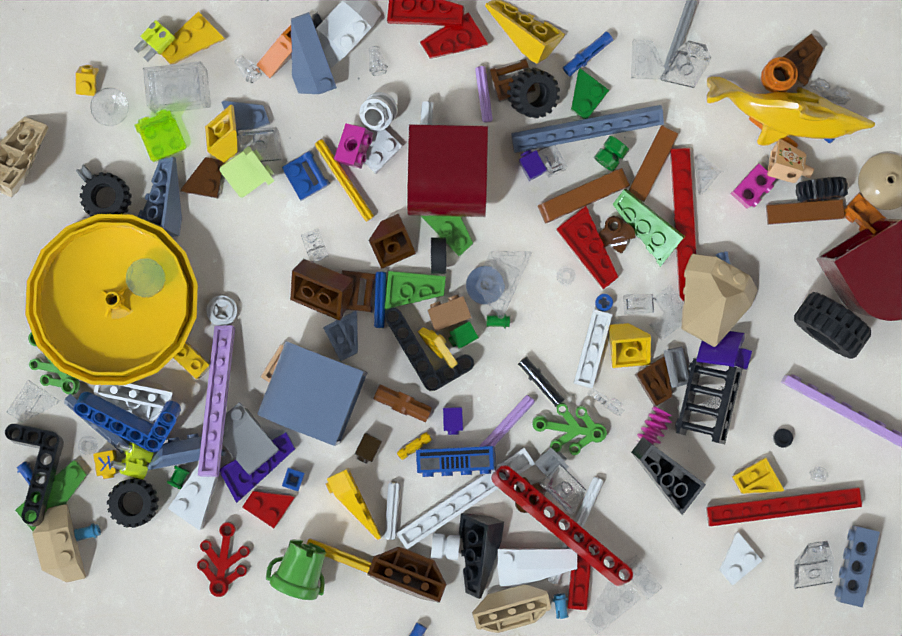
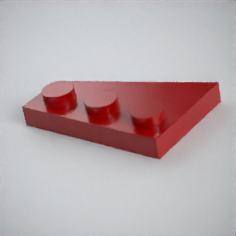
M469 12L464 14L463 26H445L420 41L429 59L488 46L486 39Z

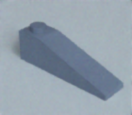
M307 12L291 18L292 78L298 93L319 95L336 89L335 81L310 13Z

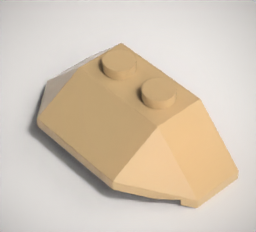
M68 504L48 508L42 523L36 526L32 533L41 570L66 583L85 579L86 574L75 538Z
M524 584L488 594L473 610L472 615L477 629L500 633L537 622L546 611L551 609V604L547 591Z

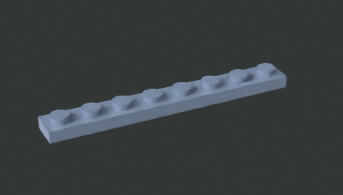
M661 105L511 133L514 153L663 125V108Z

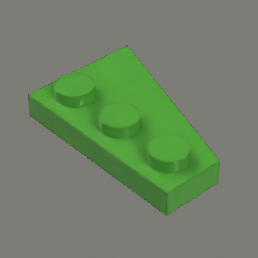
M421 216L440 237H446V244L459 257L473 245L461 217Z
M388 271L385 309L444 296L446 276Z

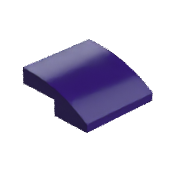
M729 331L715 347L701 341L697 362L735 367L740 357L739 350L745 340V334Z

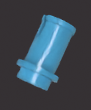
M94 523L91 526L74 530L77 541L91 537L97 538L101 534L99 525Z
M564 593L555 594L552 599L555 602L556 619L569 617L566 605L568 598L565 597Z

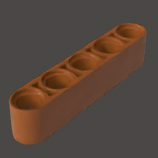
M620 168L550 199L537 207L546 224L629 187L630 183L623 168Z

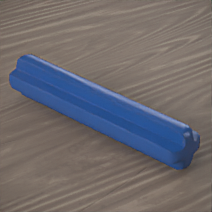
M376 272L375 328H384L385 272Z

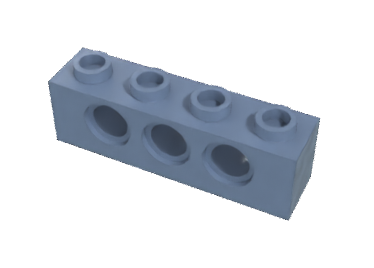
M855 525L852 526V529H849L847 535L849 544L843 553V559H845L844 566H841L839 570L840 584L836 586L834 593L838 602L863 608L879 531ZM859 542L864 544V549L861 552L856 550V545ZM854 561H859L860 567L854 571L852 564ZM850 580H855L856 584L853 589H848V582Z

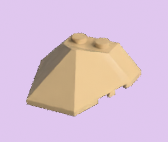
M23 117L6 131L8 135L0 141V193L13 197L24 184L49 128L47 125Z
M692 254L684 273L686 282L683 290L685 300L682 308L681 329L715 347L752 306L758 289L750 275L718 257Z

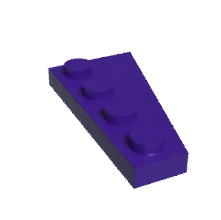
M287 432L272 440L279 451L250 475L237 460L220 468L219 472L236 503L296 449Z

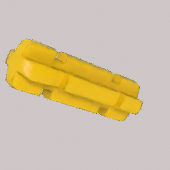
M425 432L420 438H416L406 445V448L397 451V455L401 460H404L409 454H413L416 450L422 448L424 444L429 443L432 438Z

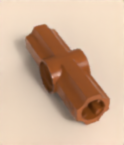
M381 384L373 398L401 414L410 415L425 423L432 410V407L416 401L407 394L400 391L396 392Z

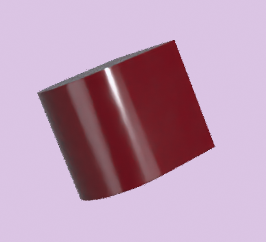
M409 124L408 216L486 217L488 126Z
M881 218L870 225L877 231L875 235L866 228L816 258L837 295L849 309L856 313L885 321L902 320V219Z

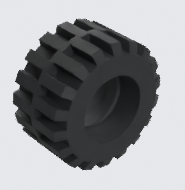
M533 67L532 69L524 68L525 71H518V76L514 75L512 77L513 82L508 84L511 87L510 90H507V94L510 95L508 101L512 103V108L527 117L535 119L539 118V116L545 117L546 112L550 114L553 111L551 108H556L557 106L556 100L560 99V96L557 95L560 92V88L556 87L558 85L557 80L553 79L554 76L548 72ZM538 83L540 95L534 102L529 103L527 91L531 85Z
M100 172L99 175L93 174L90 180L87 178L85 181L86 185H82L81 189L83 192L80 193V198H82L80 203L89 216L96 214H124L129 211L127 208L129 205L131 206L130 198H132V194L129 192L130 188L125 184L126 182L118 176L108 172L107 174ZM104 187H112L116 193L114 203L108 208H100L96 202L97 193Z
M133 478L121 481L108 494L109 500H107V505H109V508L107 510L108 513L111 512L112 514L110 517L112 520L115 519L118 525L122 524L126 528H135L148 523L155 516L156 510H158L159 505H157L159 497H156L157 492L153 490L150 483H146L143 479ZM128 492H137L142 497L143 508L137 514L128 513L123 506V498Z

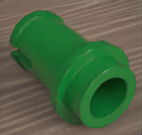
M506 314L504 316L487 315V327H504L506 329V327H510V316H506Z

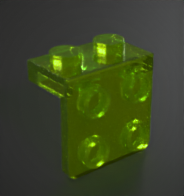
M170 110L158 111L156 116L152 118H141L134 125L136 131L141 135L148 155L153 162L181 152L187 147L174 114Z

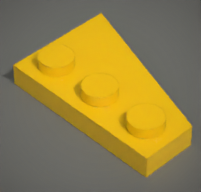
M198 11L173 35L176 39L161 55L170 65H173L192 56V54L209 48L211 45L224 41L225 38Z

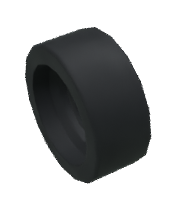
M446 237L431 238L432 274H446Z

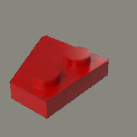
M252 491L242 508L274 529L295 497Z

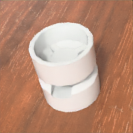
M433 533L431 558L442 559L443 556H446L449 560H458L460 535H449L445 538L444 534Z

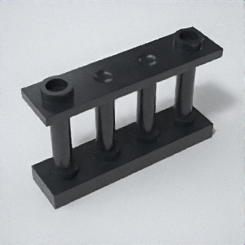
M693 358V362L689 365L688 371L690 374L680 417L675 424L676 433L686 435L687 430L711 435L712 442L725 445L743 369L729 366L727 371L703 367L702 362H697V359ZM700 374L724 379L726 381L724 389L718 390L698 385ZM701 393L719 397L721 400L720 407L715 409L693 404L695 394ZM691 411L715 416L717 419L715 426L711 428L690 423Z

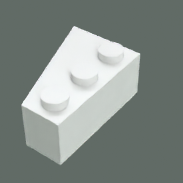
M198 464L168 509L200 531L204 527L218 477H200L198 475Z

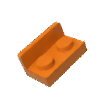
M859 193L844 208V217L849 222L857 223L860 226L858 228L859 231L866 228L869 229L873 235L877 231L870 225L881 218L887 219Z

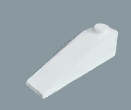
M500 547L498 549L500 586L517 587L577 569V553L572 549Z

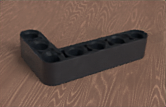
M393 307L386 311V322L427 390L436 391L473 368V358L470 355L464 354L455 359L458 364L452 368L455 372L452 378H446L443 374L444 369L449 367L448 364L435 371L401 311ZM392 311H396L399 314V318L395 322H391L388 319V315ZM400 328L408 329L409 335L406 338L398 336ZM411 344H415L419 348L418 353L415 355H410L407 351L408 346ZM462 358L470 359L471 366L464 369L460 366ZM420 361L428 363V369L424 372L419 371L417 368V364ZM430 377H435L438 380V385L435 388L427 386V380Z
M10 424L5 429V436L15 444L39 449L21 515L24 523L36 527L44 519L64 441L61 436L53 431L20 424ZM15 430H19V436L12 438V433ZM38 433V439L31 442V436ZM56 437V438H57L56 444L53 445V446H50V445H49L50 439ZM51 456L52 461L45 465V458ZM42 475H46V481L40 484L39 478ZM41 493V500L35 503L34 496ZM36 512V519L30 522L29 515Z

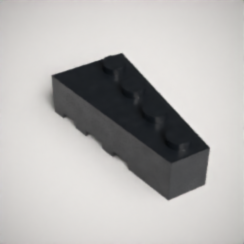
M644 437L641 438L631 451L672 507L683 515L706 484Z

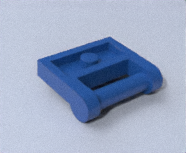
M312 151L303 154L282 167L300 201L330 185L329 180L325 179L314 160ZM306 161L319 182L315 186L302 166V163Z

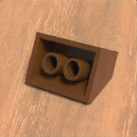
M303 259L292 270L290 300L340 321L353 294L354 279Z

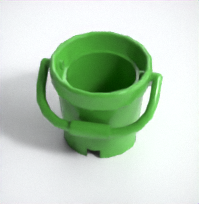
M292 539L289 542L284 557H277L269 562L266 580L270 581L269 583L274 589L283 594L302 600H315L318 595L322 596L324 594L325 580L321 570L326 556L325 550L309 542V545L302 544L303 540ZM281 562L278 570L271 576L273 565Z

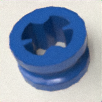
M601 294L595 300V306L600 311H607L613 305L612 298L607 294ZM602 297H605L606 301L609 302V306L606 305V308H602V304H599V299L602 300Z

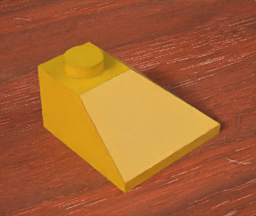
M231 104L205 126L207 152L224 163L238 152L234 106Z
M629 323L609 325L612 368L650 365L651 335Z

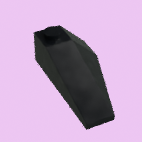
M461 513L459 535L463 540L464 549L461 550V556H464L465 567L463 569L465 593L478 599L482 598L502 542L504 522L491 516Z

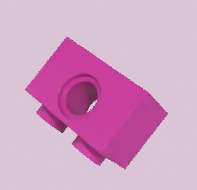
M345 123L334 160L344 165L362 169L367 159L368 147L373 140V133L366 128Z

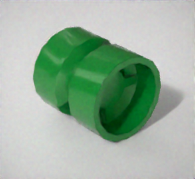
M609 136L603 144L604 149L600 148L594 159L603 167L613 172L620 163L619 159H623L626 156L629 148L617 138Z

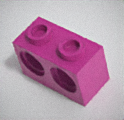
M757 164L730 194L746 209L751 206L755 207L762 200L760 196L764 192L767 194L775 186L773 182L776 178L768 176V171L760 164ZM757 176H762L765 179L764 185L757 183ZM744 190L752 192L751 199L744 197Z

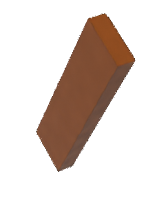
M662 125L628 190L642 202H645L678 136V133Z
M843 199L767 205V225L844 219Z

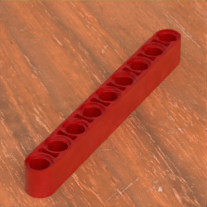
M503 465L493 472L491 479L495 486L616 586H622L632 580L633 571L628 565L512 468ZM499 472L505 475L506 480L500 478ZM514 485L519 486L520 492L515 490ZM529 497L535 500V505L530 503ZM544 510L550 513V517L545 515ZM559 522L564 524L565 530L560 528ZM574 534L579 537L580 542L574 539ZM589 547L594 549V555L590 553ZM604 559L609 562V567L604 564ZM619 572L623 573L624 580L620 578Z

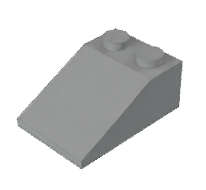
M239 402L226 413L223 445L250 475L276 454L279 449L243 404Z

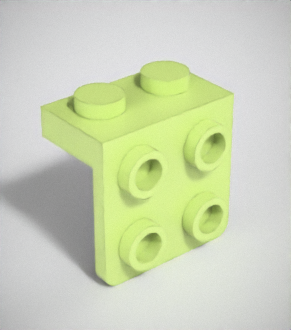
M250 146L220 167L222 175L241 198L264 182L268 186L274 182L272 178L273 171L268 164L266 166L262 164V156L257 150L253 151Z

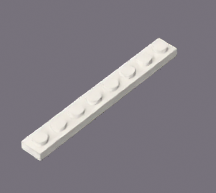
M523 448L497 465L496 470L500 466L506 465L516 473L521 474L535 463L526 449ZM491 470V474L482 475L398 531L396 534L405 548H410L497 490L498 487L493 484L491 479L493 472L496 470ZM499 472L500 478L506 480L505 475Z

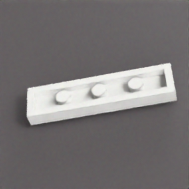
M593 310L574 384L593 388L612 314Z

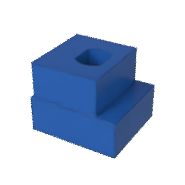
M288 467L282 486L299 491L305 473ZM291 476L297 477L298 481H291Z

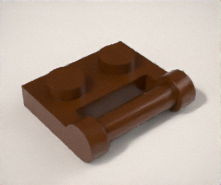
M526 59L502 68L489 69L499 102L508 100L510 97L507 94V90H510L511 87L508 84L513 82V79L511 77L499 81L498 76L522 69L525 71L524 68H529ZM534 84L530 86L527 94L536 91Z
M342 270L341 274L354 279L353 294L346 310L372 312L371 300L376 274ZM366 279L363 305H358L360 280Z

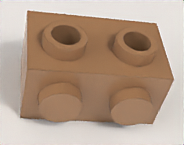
M457 294L449 297V302L441 304L439 301L430 305V309L427 311L435 332L472 318L463 296L459 297Z

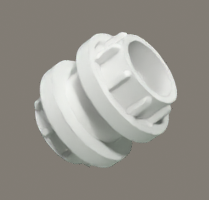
M383 92L371 94L360 108V118L364 125L377 131L387 128L397 115L395 100Z

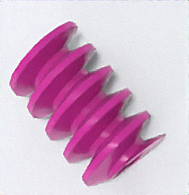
M653 406L652 410L655 414H648L651 421H644L648 427H641L644 434L638 433L637 436L640 440L644 437L654 445V443H661L657 437L665 436L661 430H668L665 423H672V421L669 419L670 414Z

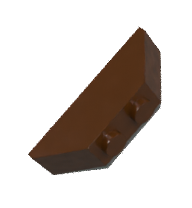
M396 547L374 556L367 573L368 576L383 585L419 599L440 603L447 585L435 560L401 547Z

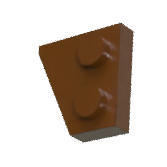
M665 356L635 373L636 378L654 407L672 397Z

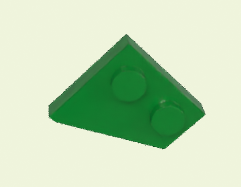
M581 68L577 73L571 111L582 119H588L609 92V89Z

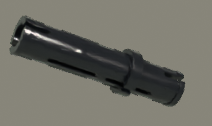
M527 356L518 363L529 376L528 379L532 380L555 407L565 400L541 374L540 368L537 369Z

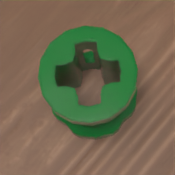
M175 465V470L170 480H167L166 483L181 490L190 471Z

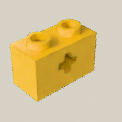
M187 341L183 349L173 357L195 379H200L210 369V363Z

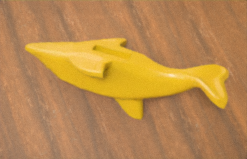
M713 76L707 78V87L710 89L707 93V103L718 102L727 97L746 115L762 123L763 128L757 139L758 145H770L788 135L814 139H834L844 135H851L862 129L875 127V122L836 105L802 87H797V93L774 92L755 94L740 88L725 78Z

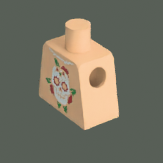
M779 139L771 150L767 175L796 183L801 175L810 178L814 168L805 164V152Z

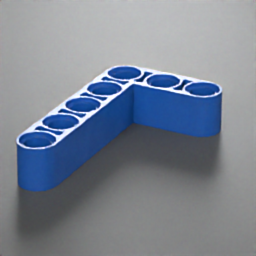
M90 392L81 393L74 405V412L78 416L150 452H157L161 449L181 411V406L177 402L167 401L152 424Z

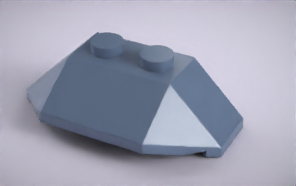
M197 433L187 435L186 440H180L179 437L168 439V443L162 445L161 449L147 466L148 470L199 461L202 437H199ZM222 449L221 456H226V451Z

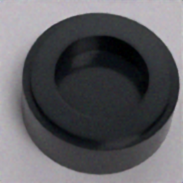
M778 429L773 434V442L778 447L786 448L792 444L793 435L788 429Z

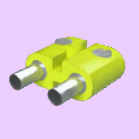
M155 20L141 34L142 40L134 47V50L139 53L147 44L152 47L143 57L149 62L156 53L161 55L176 38Z
M118 442L117 449L124 450L126 458L122 459L121 463L111 461L110 467L120 469V473L123 475L144 479L148 471L147 464L151 462L154 452H150L132 442L129 444Z

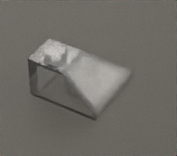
M688 41L678 47L660 77L661 81L695 88L712 59L706 45Z
M828 541L808 544L795 560L794 589L833 583L834 557Z

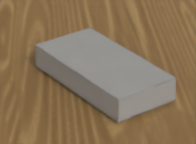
M682 346L663 350L671 387L687 385L689 374Z

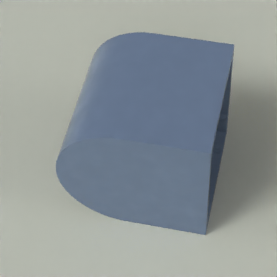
M286 341L257 414L279 425L336 446L341 443L368 372Z

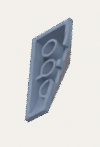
M170 157L159 160L151 180L153 183L150 194L146 193L145 199L147 202L144 210H140L138 217L162 227L171 237L180 236L182 214L176 158Z

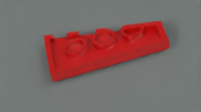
M389 0L387 23L463 26L465 8L463 5L446 0Z
M587 206L556 229L602 289H605L619 278Z

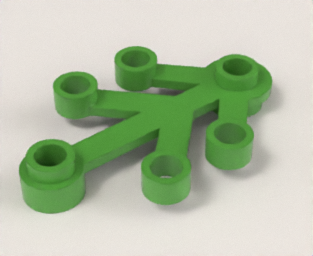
M31 332L28 336L29 343L32 346H37ZM39 358L30 360L29 367L32 370L39 369L58 373L61 378H53L50 374L42 375L40 383L43 386L61 387L62 391L68 395H74L79 391V380L59 371L50 360V363L42 362ZM34 361L38 363L37 367L34 366ZM45 377L49 379L48 383L45 382ZM70 382L73 383V388L70 387Z
M559 403L556 409L557 413L562 415L568 424L547 421V418L543 415L535 416L532 421L533 428L539 432L545 429L567 432L560 438L551 441L550 448L555 452L560 451L562 445L577 435H586L577 443L573 442L569 445L570 453L578 455L581 448L592 441L596 443L602 442L607 435L606 428L602 424H595L584 406H578L575 412L578 418L583 419L587 427H582L577 423L565 403ZM564 406L566 410L561 412L559 407ZM580 409L585 411L583 415L578 414ZM538 422L544 423L542 427H538L536 424ZM595 431L601 432L599 436H595L593 433ZM554 443H558L560 446L558 448H553L552 445ZM577 446L578 450L572 451L571 448Z

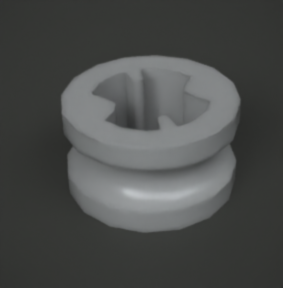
M84 164L81 169L76 170L84 182L87 178H92V173Z

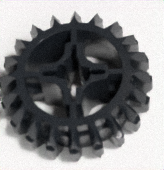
M839 176L799 182L796 185L795 192L797 200L800 202H817L845 197L848 195L849 188L846 178Z

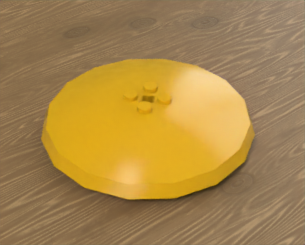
M96 214L66 226L41 249L27 279L25 316L37 347L59 371L91 385H127L158 373L183 349L197 318L198 283L186 252L162 227L132 214ZM112 298H117V302L115 304L111 302Z

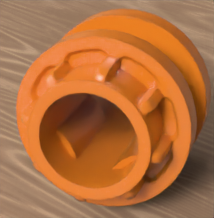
M784 57L772 59L761 72L762 85L771 93L786 92L795 84L798 77L795 64ZM773 70L781 71L785 76V81H778L774 77Z

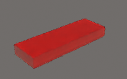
M578 554L577 569L570 571L567 608L587 610L591 565Z

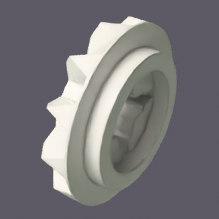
M216 296L207 305V316L213 324L225 326L234 321L237 316V306L227 296ZM216 305L222 308L228 305L227 309L225 310L228 317L224 316L223 314L218 315L217 313L219 312V310Z

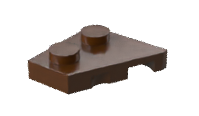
M812 34L783 56L795 64L798 71L797 79L803 87L808 84L812 71L823 50V47Z
M205 157L183 185L181 192L218 199L222 179L220 167L225 163L218 159Z

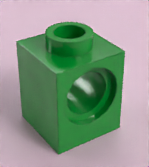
M470 321L449 332L451 336L448 337L453 348L457 346L458 350L479 339Z

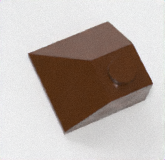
M399 213L382 220L368 240L381 269L416 254Z

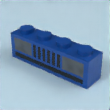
M495 447L416 450L417 473L422 474V477H434V473H441V476H453V472H460L461 475H472V471H480V474H491V470H496Z

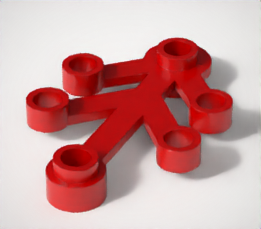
M231 522L223 523L219 529L221 536H223L220 557L213 550L211 541L204 540L200 544V549L208 555L218 569L216 577L209 568L208 560L201 559L197 563V568L210 581L209 590L211 594L216 597L224 596L228 592L229 584L247 573L245 565H238L235 572L225 578L226 569L250 554V548L244 545L238 549V552L228 558L230 538L236 531L234 524ZM226 526L231 527L230 533L225 532ZM207 542L209 549H204L203 543ZM242 548L247 549L246 555L241 554ZM200 562H205L206 568H201ZM239 567L244 568V574L238 573ZM216 584H221L223 586L222 590H217Z

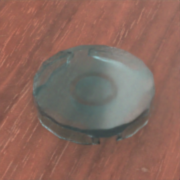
M139 259L128 268L126 283L129 290L135 295L143 298L152 297L163 289L165 272L156 261Z

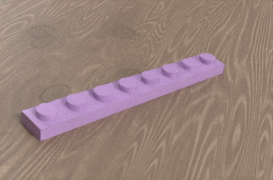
M233 325L214 326L198 475L200 477H219L235 327Z
M793 374L783 377L781 383L902 448L901 432L894 429L892 431L886 429V424L878 420L875 422L869 420V415L861 411L856 413L851 410V405L845 402L840 404L834 401V396L826 392L824 395L818 392L819 388L810 383L807 385L801 383L802 379Z

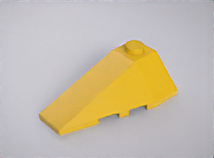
M491 0L485 5L518 49L530 61L536 64L548 58L565 36L563 32L546 21L544 23L538 22L533 19L534 15L522 14L518 12L517 7L502 0Z
M349 468L327 478L328 482L325 484L329 493H334L335 497L377 540L381 539L382 536Z

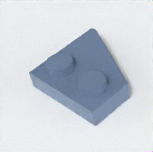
M231 101L221 102L224 110L230 104L234 106L237 136L270 125L263 105Z

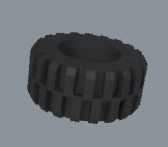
M818 292L810 293L794 315V322L804 332L828 349L848 359L857 357L871 337V328L861 318L840 303Z

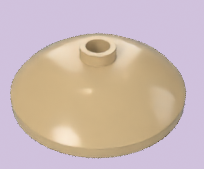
M892 153L878 154L870 158L862 166L858 176L859 191L862 197L873 207L880 210H893L902 206L901 156ZM888 177H892L893 183L888 182Z

